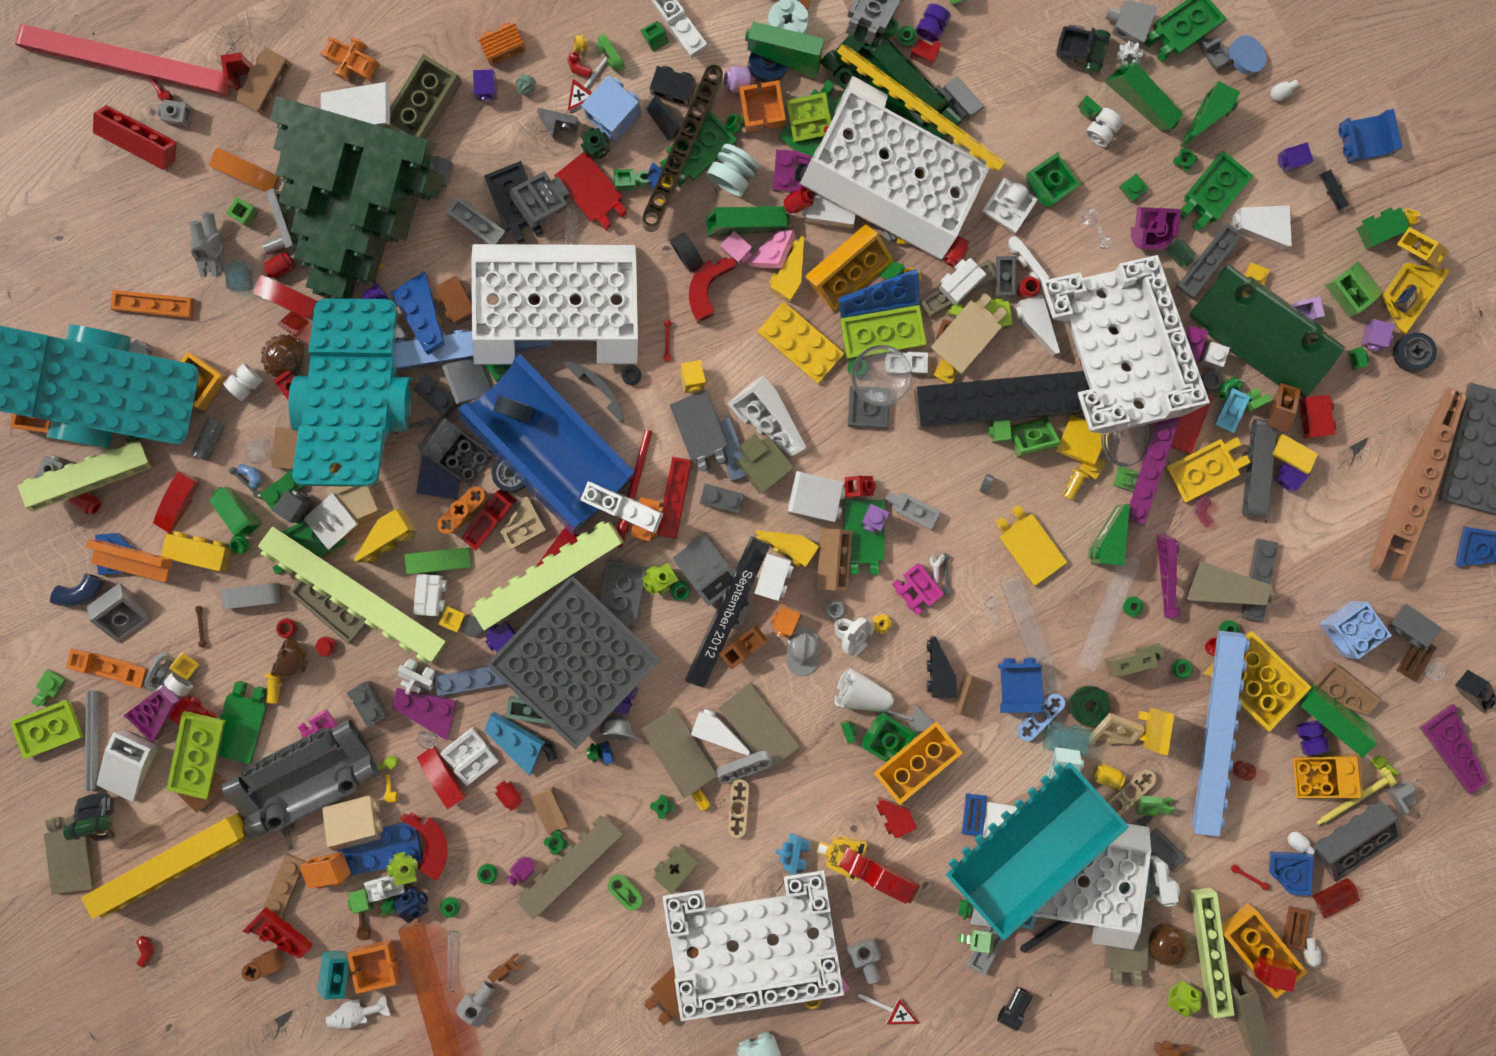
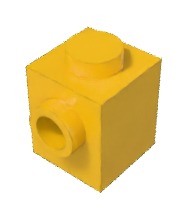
M701 360L681 363L679 372L684 393L696 394L704 390L706 381Z

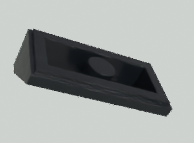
M654 96L647 107V112L667 140L670 141L677 136L680 126L659 96Z

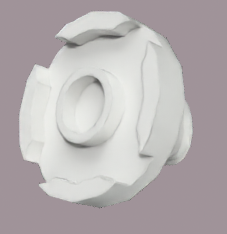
M864 617L858 618L854 622L846 618L837 620L835 622V634L843 640V652L850 656L860 654L868 645L865 642L868 635L872 637L873 623ZM841 626H847L848 630L841 631L838 628Z

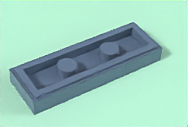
M731 418L721 420L720 423L729 443V446L724 448L729 458L725 465L730 480L733 481L745 477L735 464L743 455L737 449L740 444Z

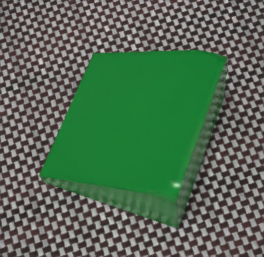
M658 21L640 30L652 51H656L669 43L667 34Z
M893 261L881 272L880 277L883 280H888L901 275L905 266Z

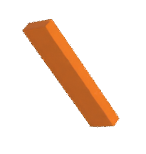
M112 290L110 310L192 319L195 299Z

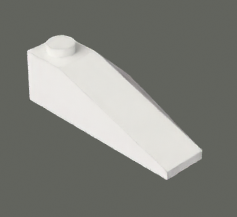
M764 375L748 385L728 403L740 420L745 423L748 421L757 428L756 431L758 433H764L769 436L775 445L792 457L806 448L779 394Z

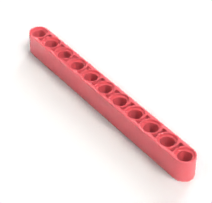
M19 24L14 43L27 50L226 97L230 86L224 80L223 72L25 24Z

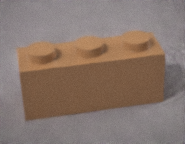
M264 47L263 51L257 55L255 66L248 72L244 86L238 90L236 100L242 106L264 117L292 64L285 57Z
M821 528L816 589L848 591L853 531Z

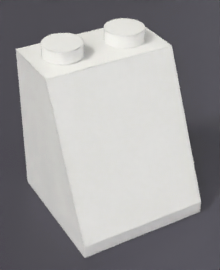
M796 471L787 513L834 523L841 516L842 507H839L840 499L844 500L845 497L844 482Z

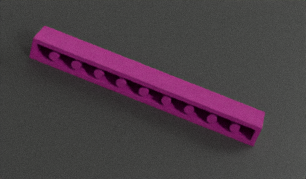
M1188 326L1185 334L1198 366L1208 331ZM1181 416L1156 422L1130 501L1128 522L1145 527Z

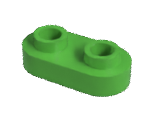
M603 33L597 37L598 42L596 46L601 54L606 53L608 56L607 62L613 71L616 69L618 72L625 69L626 67L606 35Z
M616 874L610 878L608 882L609 892L627 910H637L643 901L641 892L622 874ZM620 881L622 886L616 887L615 882ZM630 896H635V897H636V901H635V902H631V901L629 900V897H630Z

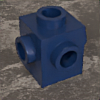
M415 886L394 898L397 915L407 923L429 912L427 895L423 891L420 892Z

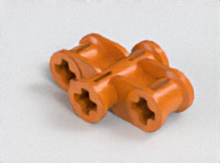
M329 36V42L324 51L320 52V55L329 62L338 65L337 69L333 70V74L349 82L350 74L354 73L362 79L372 82L373 79L371 77L376 68L380 67V63L362 53L368 46L355 37L350 38L351 43L347 46Z
M472 487L459 501L452 503L450 509L438 520L437 527L439 531L445 534H454L465 524L466 520L472 519L475 512L488 500L486 490ZM475 492H476V493H481V494L479 495V497L481 498L480 500H476V499L474 500V498H475L474 493H475ZM446 521H451V529H445V527L447 526L445 523Z

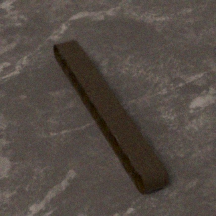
M713 64L706 68L645 208L642 225L648 232H655L659 229L721 86L723 71L718 65ZM709 75H716L718 79H710ZM707 92L711 96L706 98L703 97L701 93ZM700 110L703 114L695 115L693 111ZM693 128L695 132L688 133L685 129ZM684 145L688 149L686 151H680L678 147ZM677 163L680 168L672 169L670 165ZM669 181L672 183V186L667 188L662 183ZM656 199H662L665 203L659 206L656 205L654 201ZM649 217H654L657 220V222L654 224H650L646 221V219Z

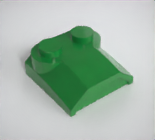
M1058 152L1026 174L1028 186L1038 200L1048 207L1053 206L1081 185Z
M882 713L875 718L865 734L862 748L887 762L917 736V733L894 720L889 715Z

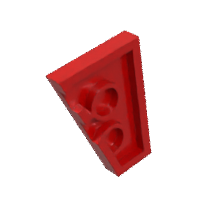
M266 906L242 931L248 935L252 932L260 936L259 940L265 943L269 940L275 943L278 949L299 959L313 946V943L305 936L301 935Z

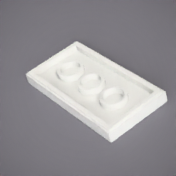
M383 82L321 93V109L378 126L390 125V84Z

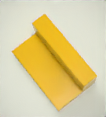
M1284 434L1276 438L1275 449L1272 453L1275 457L1307 475L1310 473L1318 455L1316 452Z

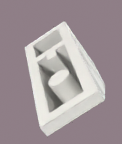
M1043 294L1019 301L1015 308L1017 319H1021L1023 326L1051 356L1060 353Z
M704 709V712L699 711L691 733L692 736L747 756L749 755L750 749L719 717L715 716L716 712L709 709Z

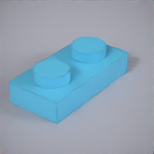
M1232 388L1221 407L1214 426L1231 434L1234 433L1251 396Z

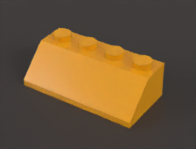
M865 224L811 270L805 278L812 289L834 313L839 309L838 298L861 290L894 260L879 234Z
M936 721L877 769L874 775L900 805L963 753Z

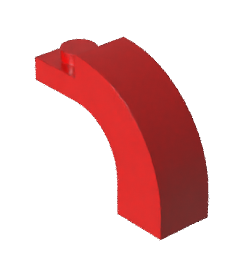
M725 257L719 260L716 266L713 265L710 259L694 274L689 287V304L697 323L715 315V311L708 299V289L716 278L736 269L733 257L730 259Z
M413 812L409 815L403 813L399 820L418 830L425 839L426 849L423 858L418 864V870L437 881L447 861L448 847L445 835L438 824L431 818L425 816L422 822H419L421 817Z

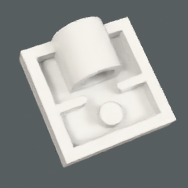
M1004 177L981 213L1015 234L1038 199L1029 194V190L1025 186L1017 182L1012 183Z

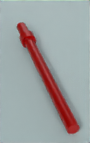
M650 430L644 431L627 496L633 500L636 497L652 436V431ZM621 519V523L618 522L617 530L624 541L626 533L629 532L630 525H628L629 521ZM623 543L620 544V545H618L617 547L622 548V547H623Z

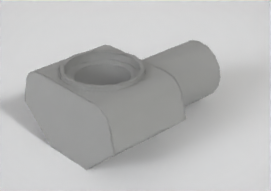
M866 938L848 946L847 950L853 967L858 968L862 966L867 983L873 984L880 981L881 977L875 961L880 960L882 955L876 938ZM862 948L870 950L866 956H861L859 951Z
M484 981L475 995L465 994L454 1011L469 1025L480 1028L491 1012V1008L486 1003L496 988L491 983ZM468 1008H475L477 1010V1014H470Z

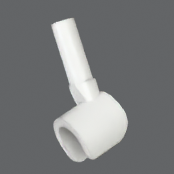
M935 553L929 560L934 570L935 583L939 582L940 565L945 561L943 554L937 560Z

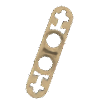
M1141 769L1106 802L1111 806L1114 800H1119L1122 806L1120 810L1115 812L1121 816L1156 783L1155 774L1149 769ZM1143 774H1150V782L1147 783L1144 781L1140 785L1143 787V789L1141 790L1140 787L1136 785L1134 782L1137 781L1138 783H1140L1143 780ZM1133 786L1136 789V795L1131 798L1127 797L1126 789Z

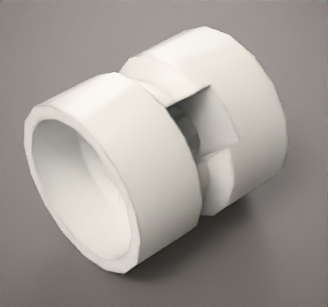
M1103 108L1095 118L1096 121L1092 122L1085 133L1092 142L1101 147H1106L1114 137L1113 134L1118 132L1124 122L1116 112Z
M243 363L236 370V375H230L223 384L237 399L243 401L250 395V389H256L263 380L251 367Z
M171 672L164 680L165 686L176 694L179 701L182 699L181 697H186L193 689V685L188 680L186 681L174 672Z

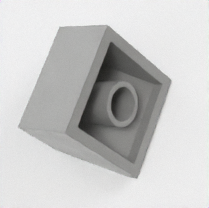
M121 583L87 606L89 621L117 643L151 620L136 596Z

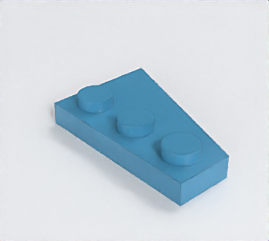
M493 712L484 731L530 776L535 769L545 741Z

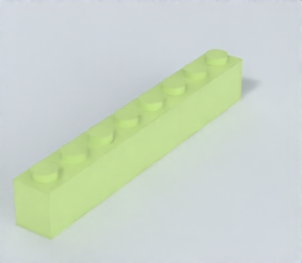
M600 522L594 526L595 531L588 534L585 532L576 538L578 542L571 545L569 542L559 549L561 553L556 556L552 553L542 559L544 563L539 567L535 564L525 570L527 573L525 576L520 578L517 575L508 581L510 585L503 589L500 586L492 591V597L487 600L483 597L474 603L476 607L471 609L483 630L490 628L622 544L624 541L612 522Z

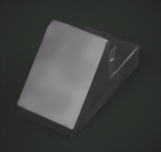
M538 108L537 113L554 140L556 139L558 126L567 131H572V129L578 130L579 119L577 116Z

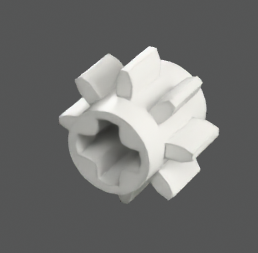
M1128 41L1125 45H1120L1117 59H1121V66L1134 62L1140 64L1143 49H1139V43L1135 44Z

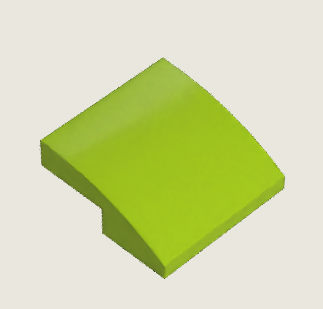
M826 92L786 100L794 142L825 135L824 127L829 126L831 123Z

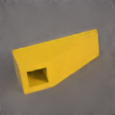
M803 236L799 240H794L790 249L792 250L791 254L786 258L778 275L774 273L769 281L771 285L770 291L789 303L801 286Z
M760 530L755 532L758 535V539L767 541L775 546L773 550L779 555L784 556L786 554L791 557V563L799 568L801 565L806 567L819 546L803 535Z

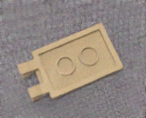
M986 293L982 295L976 304L970 300L931 346L935 352L961 374L1001 329L1002 326L998 322L1007 313L1002 307H999L993 315L984 307L992 299Z

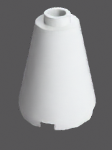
M849 668V671L845 670L837 685V689L840 690L839 696L835 695V705L837 707L886 712L887 709H891L893 698L890 692L852 668Z

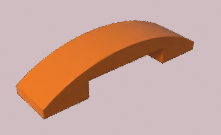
M73 648L70 649L66 664L67 669L98 675L139 689L143 687L147 668L131 662Z

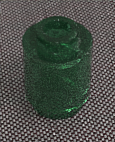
M1178 237L1166 247L1167 254L1180 268L1183 265L1187 268L1195 260L1193 256L1196 253L1184 240H1180Z

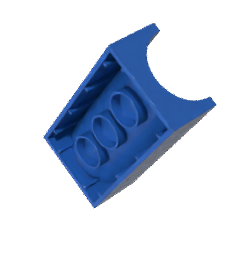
M521 354L514 359L509 370L488 392L470 404L464 403L459 408L461 420L572 535L601 510L581 501L588 481L619 493L633 478L634 471ZM498 395L535 408L530 423H525L494 411L493 408Z

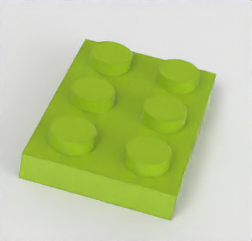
M70 699L10 721L23 760L84 737Z

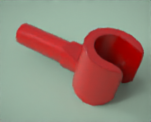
M156 80L151 81L158 93V98L162 102L163 100L174 101L169 90L163 92Z

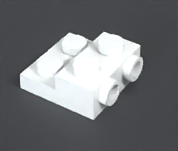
M1151 855L1148 871L1151 896L1161 904H1164V906L1177 905L1176 902H1179V884L1169 877L1168 865L1157 856Z

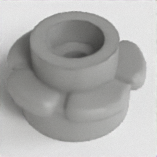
M831 600L825 607V613L829 615L830 619L836 620L843 617L845 606L841 601Z

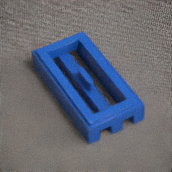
M966 793L962 834L973 836L981 834L983 836L986 795ZM970 799H973L971 824L969 831L967 830ZM979 799L981 800L978 831H974Z

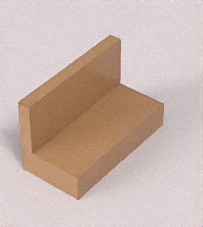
M965 673L953 712L971 718L974 717L985 679Z
M553 787L531 797L547 834L569 826L570 822Z

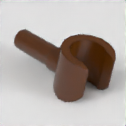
M364 913L359 914L357 938L360 940H368L371 932L370 929L364 928Z

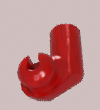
M570 52L567 62L571 72L589 79L592 69L582 66L577 52Z
M141 936L136 941L141 953L136 964L145 968L155 949L149 938Z

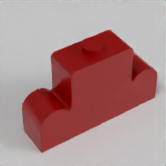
M847 847L839 863V866L851 875L864 880L876 890L904 904L912 903L921 886L913 879Z

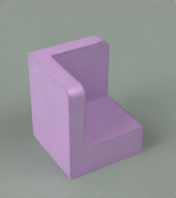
M1320 297L1291 304L1312 320L1325 316Z

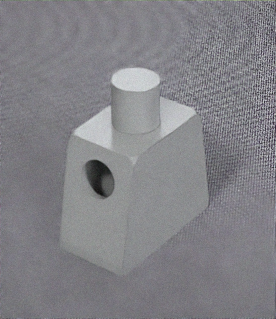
M1125 1L1120 10L1109 7L1105 19L1115 22L1112 30L1113 35L1127 43L1128 41L1135 44L1139 43L1140 49L1146 40L1157 6Z

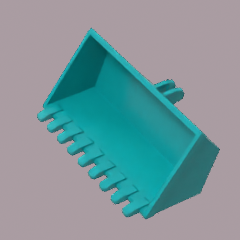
M1071 762L1065 767L1058 763L1053 768L1056 775L1051 779L1047 775L1042 777L1040 781L1043 786L1038 791L1031 787L1027 791L1030 798L1025 803L1018 799L1014 803L1017 808L1014 813L1010 814L1008 811L1002 813L1001 817L1004 822L999 826L994 822L988 826L991 833L986 838L979 834L975 838L978 845L973 850L966 846L961 851L965 856L958 862L953 858L948 862L951 869L945 875L1003 941L1129 828L1125 821Z

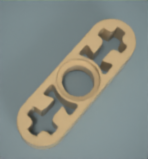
M743 778L735 780L731 784L728 833L733 838H741L746 832L749 784ZM740 782L743 787H746V790H742L741 797H746L745 800L741 798L733 799V796L737 797L738 790L734 789V786H738ZM738 802L744 805V811L740 814L735 813L732 808ZM731 816L735 818L744 817V820H739V826L743 828V830H739V833H735L734 829H731V827L735 826L736 820L731 819Z

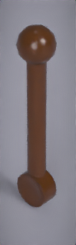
M196 606L195 611L198 617L200 637L198 645L204 648L207 643L204 640L202 606Z

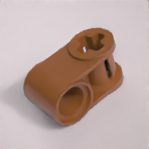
M274 948L250 960L242 968L241 974L246 981L251 982L283 969L285 965L278 949Z

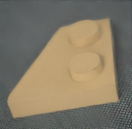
M528 496L522 500L521 505L501 531L510 550L546 531Z
M1109 713L1087 739L1089 744H1095V741H1107V744H1134L1145 731L1143 725Z

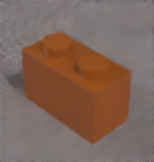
M457 276L435 286L438 292L435 296L440 305L444 303L447 309L444 313L449 322L453 321L458 326L472 318V301Z
M1280 383L1271 402L1267 426L1288 431L1297 413L1301 389Z

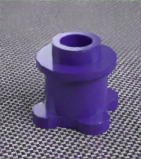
M376 280L373 282V287L367 291L363 290L365 293L362 296L363 299L385 298L389 300V297Z

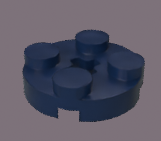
M750 52L747 67L757 80L766 83L778 81L784 77L788 67L772 61L771 66H766L763 60L769 61V59Z

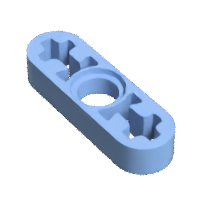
M1056 693L1049 694L1043 700L1044 705L1049 708L1052 705L1050 700L1052 698H1059V706L1051 707L1050 711L1053 712L1051 715L1048 710L1044 709L1043 712L1046 714V720L1042 723L1036 721L1035 716L1037 713H1030L1018 725L1017 735L1025 741L1034 739L1064 708L1065 700L1061 695ZM1030 720L1039 726L1037 729L1033 726L1029 730L1031 733L1029 736L1026 734L1022 735L1024 733L1023 727L1029 728L1032 725L1029 723Z

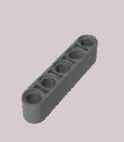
M1254 419L1251 425L1248 458L1251 463L1247 464L1242 507L1244 517L1265 519L1268 514L1274 461L1272 453L1275 449L1277 429L1267 426L1268 420Z

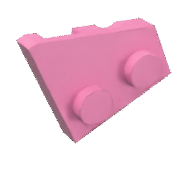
M776 230L748 259V265L759 268H782L796 237L794 231Z

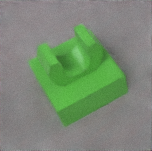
M1258 388L1246 393L1251 396V402L1247 404L1246 410L1249 413L1271 402L1272 399L1269 393L1261 397Z
M1118 466L1112 486L1134 491L1139 471Z

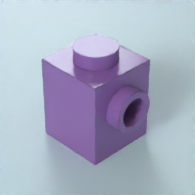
M1376 319L1367 322L1361 346L1368 347L1367 350L1372 352H1380V350L1388 348L1393 341L1392 331L1394 324Z
M870 504L860 525H863L864 530L870 533H879L889 512Z

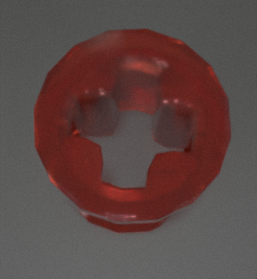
M1243 760L1236 761L1233 764V774L1236 777L1245 781L1255 778L1256 768L1253 764ZM1243 767H1245V770H1246V773H1245V774H1244V772L1242 771V768H1243Z

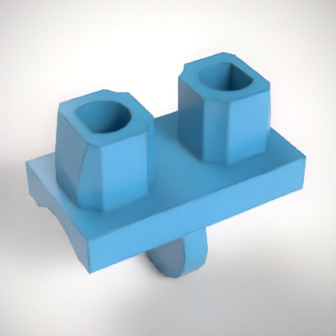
M789 834L788 842H783L782 849L777 848L775 852L781 855L780 863H784V870L795 875L796 871L806 870L807 862L804 858H799L800 851H809L810 841L796 834Z

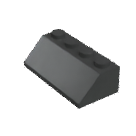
M1382 801L1372 804L1365 812L1351 818L1349 823L1343 827H1337L1331 835L1318 840L1316 845H1314L1316 854L1332 879L1336 882L1402 838L1399 819Z

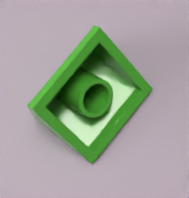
M1048 417L1010 426L1011 440L1016 457L1061 445Z

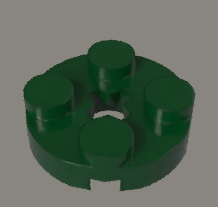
M1081 686L1069 697L1071 716L1077 722L1086 726L1099 725L1108 715L1111 708L1108 695L1096 686ZM1088 700L1095 704L1092 706V711L1084 707Z

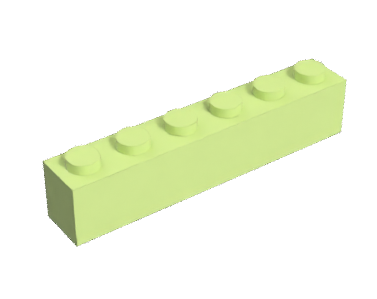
M131 441L126 443L124 447L108 449L102 455L89 456L80 463L67 464L58 471L51 470L45 472L44 476L28 478L17 486L25 507L29 511L34 512L151 469L152 465L143 444L140 441Z
M1210 887L1190 890L1207 1012L1213 1018L1235 1016L1217 892Z

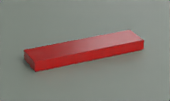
M672 456L662 506L664 507L663 516L657 532L658 536L677 539L692 464L691 460Z

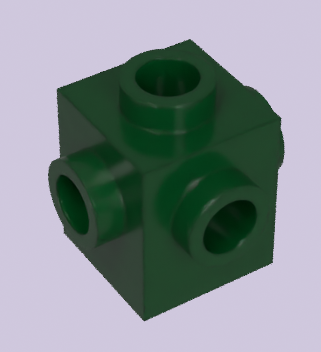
M591 128L581 136L583 143L580 145L585 155L589 154L592 160L601 159L610 152L608 146L611 143L606 132H601L600 128Z

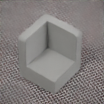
M1402 781L1386 791L1398 812L1407 815L1410 813L1408 807L1417 802L1412 792L1416 791L1412 783Z

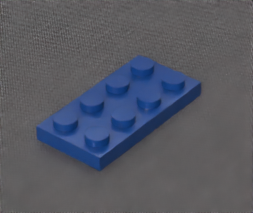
M404 822L384 826L380 840L337 850V852H343L351 872L349 876L386 869V866L390 865L389 859L394 858V854L401 852L410 854L413 859L416 858L417 862H420L423 858L418 830Z

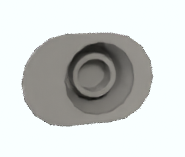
M806 627L798 628L793 636H789L787 665L790 671L799 676L811 674L818 665L820 640L817 633L812 629Z
M607 716L603 721L601 733L595 736L598 739H617L635 743L644 742L643 739L633 736L630 722L620 716Z

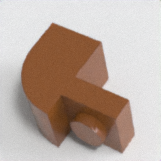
M755 625L728 645L719 655L732 670L769 640L759 627Z

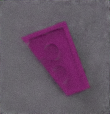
M396 688L392 706L394 710L443 739L449 740L457 700L421 692L417 693L415 691L407 695L405 694L406 689Z

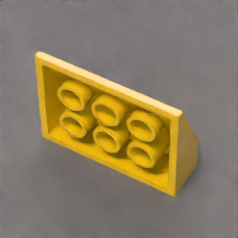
M1250 631L1245 635L1246 640H1249L1248 652H1244L1246 670L1241 674L1244 686L1243 691L1239 692L1238 700H1241L1240 709L1259 728L1270 732L1312 687L1253 631ZM1214 662L1203 673L1210 681L1212 679Z

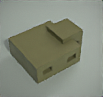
M754 434L737 448L743 457L735 462V464L759 494L766 491L794 468L769 436L761 441Z
M1160 643L1147 644L1136 647V651L1105 658L1108 673L1117 677L1158 667L1157 661L1164 660Z

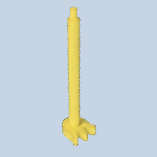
M1382 767L1380 770L1377 769L1383 779L1365 789L1361 798H1351L1320 817L1321 819L1316 822L1317 825L1327 823L1387 784L1390 787L1395 786L1397 782L1391 771L1387 770L1386 767Z

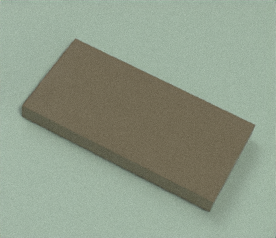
M298 579L288 593L347 644H351L367 625L364 623L366 619L362 616L360 619L347 612L349 607L344 605L341 608L329 600L332 596L327 594L325 597L312 588L314 584L310 582L309 585H306Z
M751 683L719 707V710L753 753L759 751L770 752L772 766L766 769L768 772L800 747Z
M675 707L641 728L642 733L683 798L688 797L717 776Z

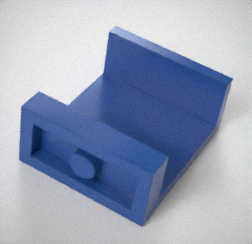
M1394 109L1386 110L1377 116L1351 121V118H1347L1339 124L1338 133L1343 141V155L1346 157L1347 163L1393 154L1402 149Z
M1034 657L1023 658L1024 661H1015V658H1004L998 664V668L1001 669L1002 687L1000 713H1038L1044 710L1041 661H1036Z

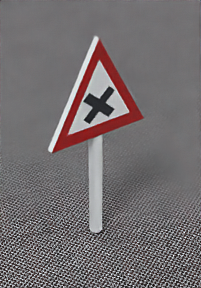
M607 57L604 58L584 86L576 80H572L567 112L582 105L592 94L587 88L606 64Z
M858 994L859 998L891 1012L886 1024H920L900 998L895 1007L891 1008L867 996Z

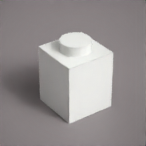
M1210 341L1204 344L1198 364L1218 370L1224 367L1230 348Z

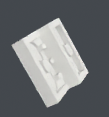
M473 727L441 751L443 758L452 766L454 773L466 786L499 761Z

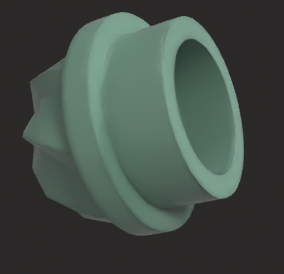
M522 74L516 80V88L519 94L527 96L535 91L536 81L531 76Z

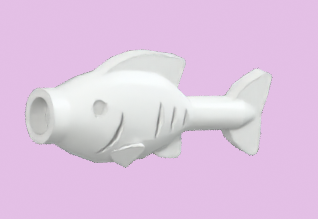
M383 995L377 1004L368 1007L360 1006V999L345 1002L333 1014L326 1017L328 1029H349L355 1027L359 1023H366L368 1021L367 1015L378 1012L382 1015L390 1016L387 995Z

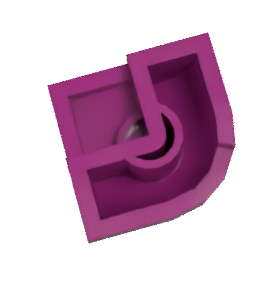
M1137 207L1135 227H1131V238L1135 247L1139 249L1166 248L1174 237L1178 235L1181 209Z

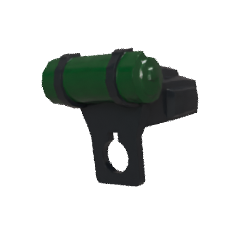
M1064 26L1059 38L1056 56L1062 62L1084 64V71L1089 75H1099L1103 67V60L1107 46L1110 43L1111 34L1106 30H1095L1094 27H1092L1091 31H1088L1082 26Z
M97 793L77 799L74 809L75 820L64 826V838L70 841L89 836L95 841H101L115 837V833L111 831L112 820L110 815L113 814V799L108 793Z

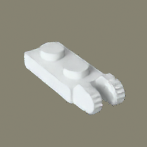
M1010 237L1007 247L1011 253L1019 255L1017 259L1024 268L1027 266L1031 271L1030 277L1038 279L1040 284L1044 280H1049L1047 273L1022 241L1017 237Z

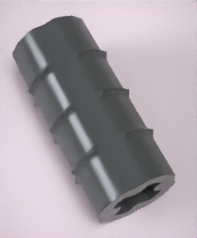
M208 417L191 454L209 461L216 444H218L220 435H222L225 424Z

